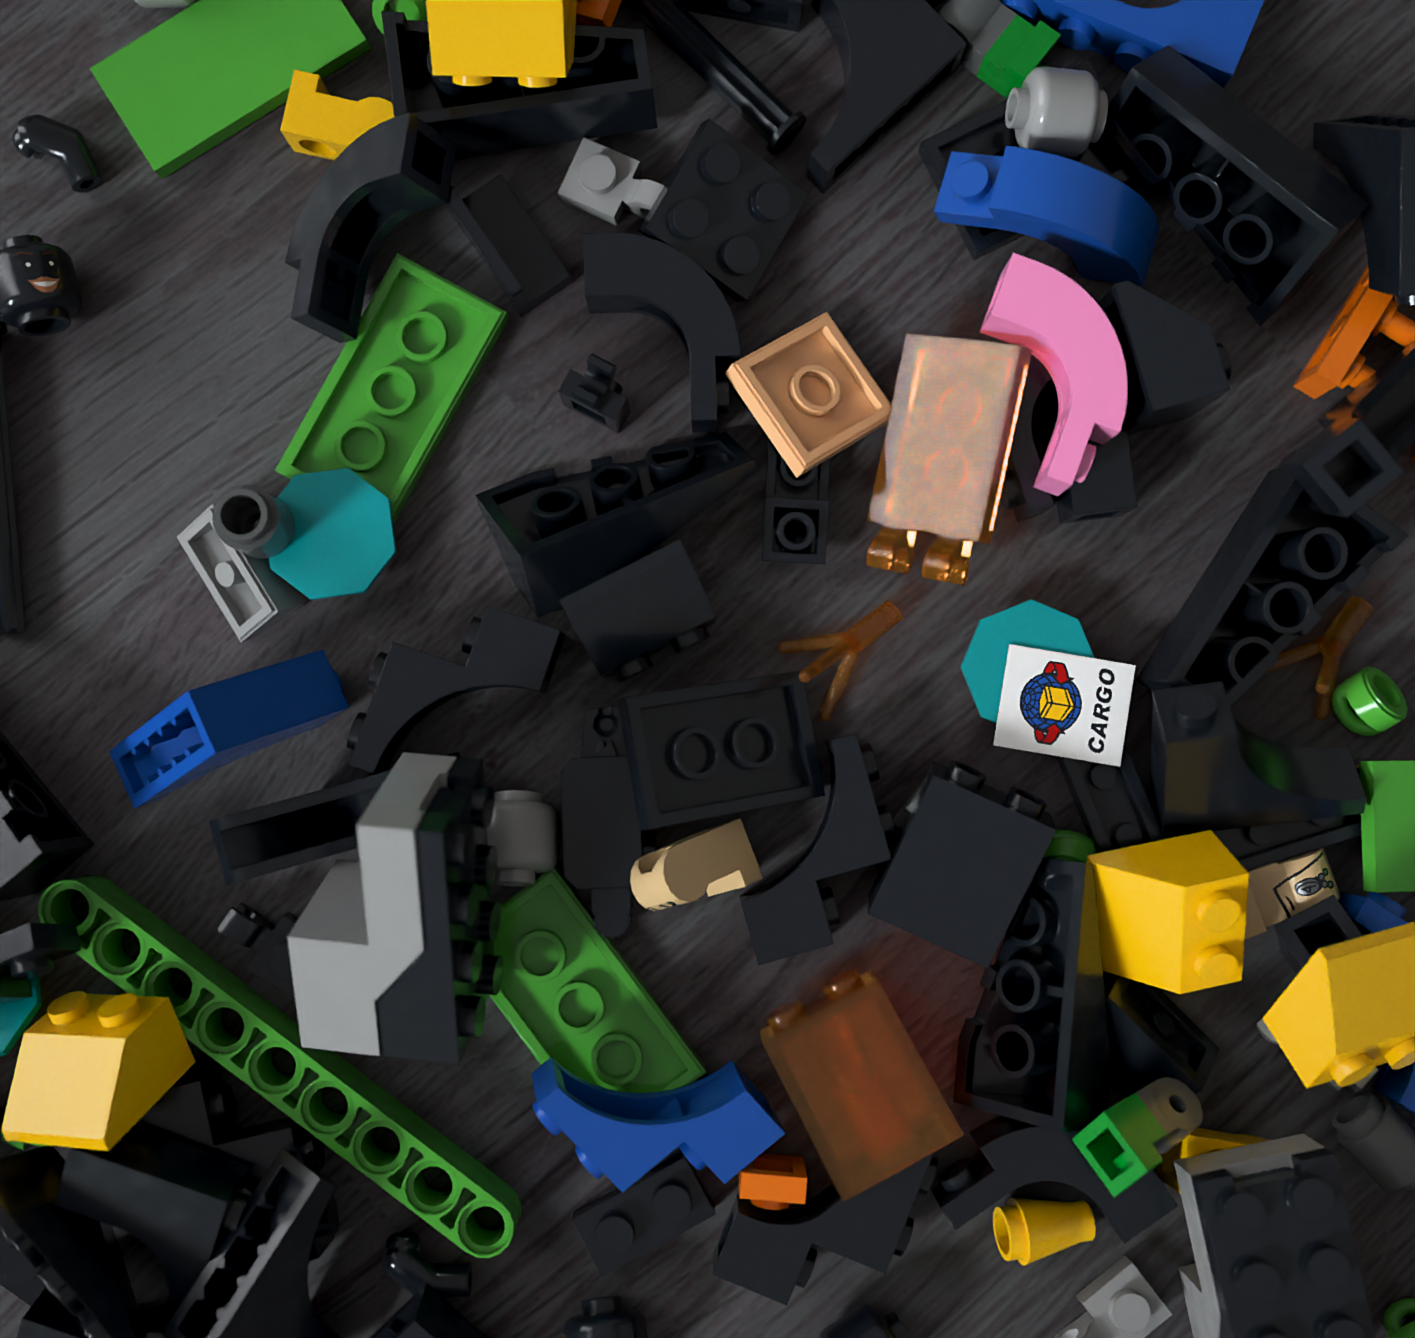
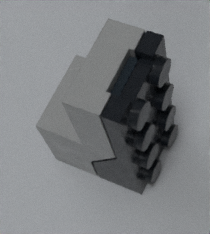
M403 752L357 823L360 861L342 859L335 861L287 936L301 1047L374 1056L383 1054V1057L460 1065L470 1039L480 1037L485 1022L487 999L489 995H497L499 993L503 978L502 956L494 955L493 943L497 937L500 925V904L497 901H491L490 890L497 870V848L495 845H488L487 828L491 824L494 812V791L492 787L484 786L483 759L459 757L457 761L456 757Z
M1298 1134L1173 1160L1195 1258V1264L1178 1267L1193 1338H1375L1336 1156L1333 1152L1324 1148V1146L1307 1135Z

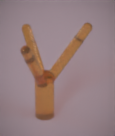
M1350 597L1323 637L1279 654V660L1265 674L1320 652L1325 656L1315 686L1318 692V699L1314 715L1318 720H1325L1328 716L1341 656L1373 612V607L1360 597Z
M886 600L844 632L801 638L778 644L777 649L781 654L833 647L799 673V679L804 683L809 682L843 657L819 712L821 721L826 722L830 720L860 652L902 620L900 611L891 601Z

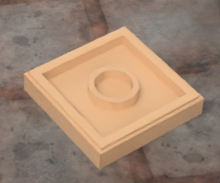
M828 312L732 363L725 372L726 377L796 478L888 424L898 414Z

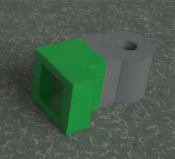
M948 0L938 12L946 23L967 43L960 64L1007 100L1011 90L1014 87L1021 88L1026 76L1034 68L1046 65L1061 36L1060 33L1041 20L1036 26H1033L1003 5L1000 0Z
M1165 1077L1156 1080L1105 1110L1072 1140L1115 1198L1162 1163L1164 1159L1161 1154L1167 1153L1196 1130L1202 1123L1203 1111L1195 1093L1186 1084L1177 1079Z

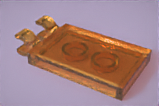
M906 333L867 521L882 524V529L869 546L867 566L909 574L913 564L914 542L917 531L937 534L935 543L925 555L922 565V577L964 586L969 572V556L972 542L990 544L1031 358V349L1019 344Z

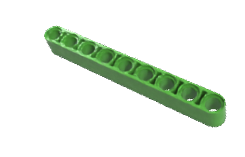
M85 875L53 883L43 892L38 903L40 922L76 925L81 951L76 952L78 956L127 993H133L136 996L169 997L183 1033L189 1041L454 1244L476 1258H491L499 1255L508 1247L520 1220L522 1205L515 1190L500 1177L336 1052L301 1047L298 1023L109 879L100 875ZM76 891L81 892L87 898L89 904V913L85 921L78 919L71 907L72 897ZM125 929L134 932L139 939L141 946L137 960L128 957L122 949L121 937ZM175 968L185 971L191 979L192 993L189 999L179 996L173 990L171 975ZM224 1007L237 1011L242 1017L244 1032L241 1037L228 1034L223 1028L221 1015ZM274 1047H282L293 1055L296 1063L294 1075H284L273 1066L271 1056ZM324 1087H334L346 1096L348 1102L347 1113L335 1114L326 1108L322 1100V1089ZM387 1127L393 1130L398 1136L400 1151L391 1153L380 1150L375 1145L372 1137L373 1128ZM432 1166L445 1170L451 1178L452 1189L436 1191L430 1188L425 1183L423 1169ZM482 1206L492 1207L502 1215L505 1225L497 1230H487L476 1222L473 1212Z

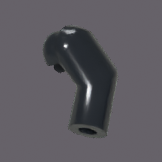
M40 114L26 116L18 122L17 130L13 133L12 140L15 148L21 155L26 158H30L33 155L36 159H41L48 155L59 159L67 179L75 192H89L102 184V176L83 135L77 129Z

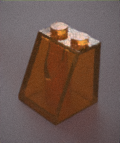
M851 969L834 977L823 985L822 988L826 993L824 996L804 1007L800 1000H794L781 1006L766 1017L769 1026L760 1030L762 1043L843 1202L964 1136L888 997L871 970L859 975L856 969Z

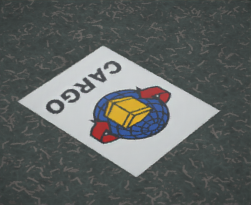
M1009 644L993 745L1120 767L1136 665Z

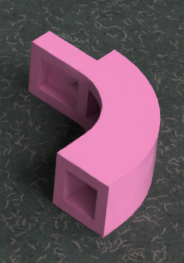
M1013 253L1000 274L980 333L1028 351L1045 366L1053 379L1058 395V416L1033 487L1059 496L1071 487L1074 481L1082 483L1086 478L1096 453V446L1089 444L1088 440L1104 445L1121 431L1128 393L1126 363L1120 342L1109 319L1097 302L1081 286L1052 267Z

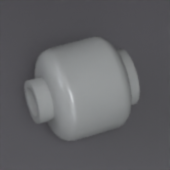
M1046 66L1036 67L1026 76L1021 88L1014 87L1011 90L1005 111L1006 126L1015 130L1016 141L1021 148L1038 150L1061 157H1077L1087 149L1089 143H1096L1103 133L1108 113L1107 94L1104 90H1099L1098 82L1088 71Z
M521 790L494 793V812L491 824L487 828L488 845H495L497 848L496 885L509 887L535 885V874L548 872L555 867L558 860L559 815L554 807L543 803V794Z

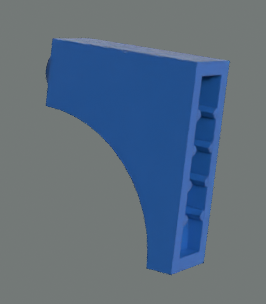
M322 649L188 690L111 749L109 753L134 809L156 802L189 782L233 761L293 736L318 728L348 709L349 705L343 694L342 681L336 671L332 669Z

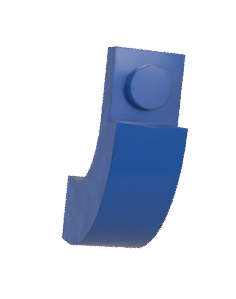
M1006 146L1003 157L951 151L934 208L935 215L943 223L1006 230L1047 242L1065 252L1074 261L1082 278L1114 283L1128 280L1137 286L1144 285L1160 230L1157 217L1148 202L1116 178L1065 157L1014 146Z

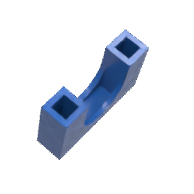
M1000 0L1003 5L1033 26H1036L1041 20L1060 33L1061 36L1058 41L1064 46L1078 51L1091 50L1114 60V63L1120 69L1128 73L1133 66L1169 45L1223 88L1236 70L1264 3V0H1181L1160 8H1139L1119 0Z

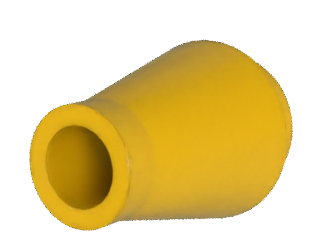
M1009 1198L1005 1206L995 1207L993 1212L994 1235L1001 1256L1005 1261L1018 1260L1023 1266L1078 1243L1093 1241L1096 1234L1092 1210L1084 1200L1062 1202Z

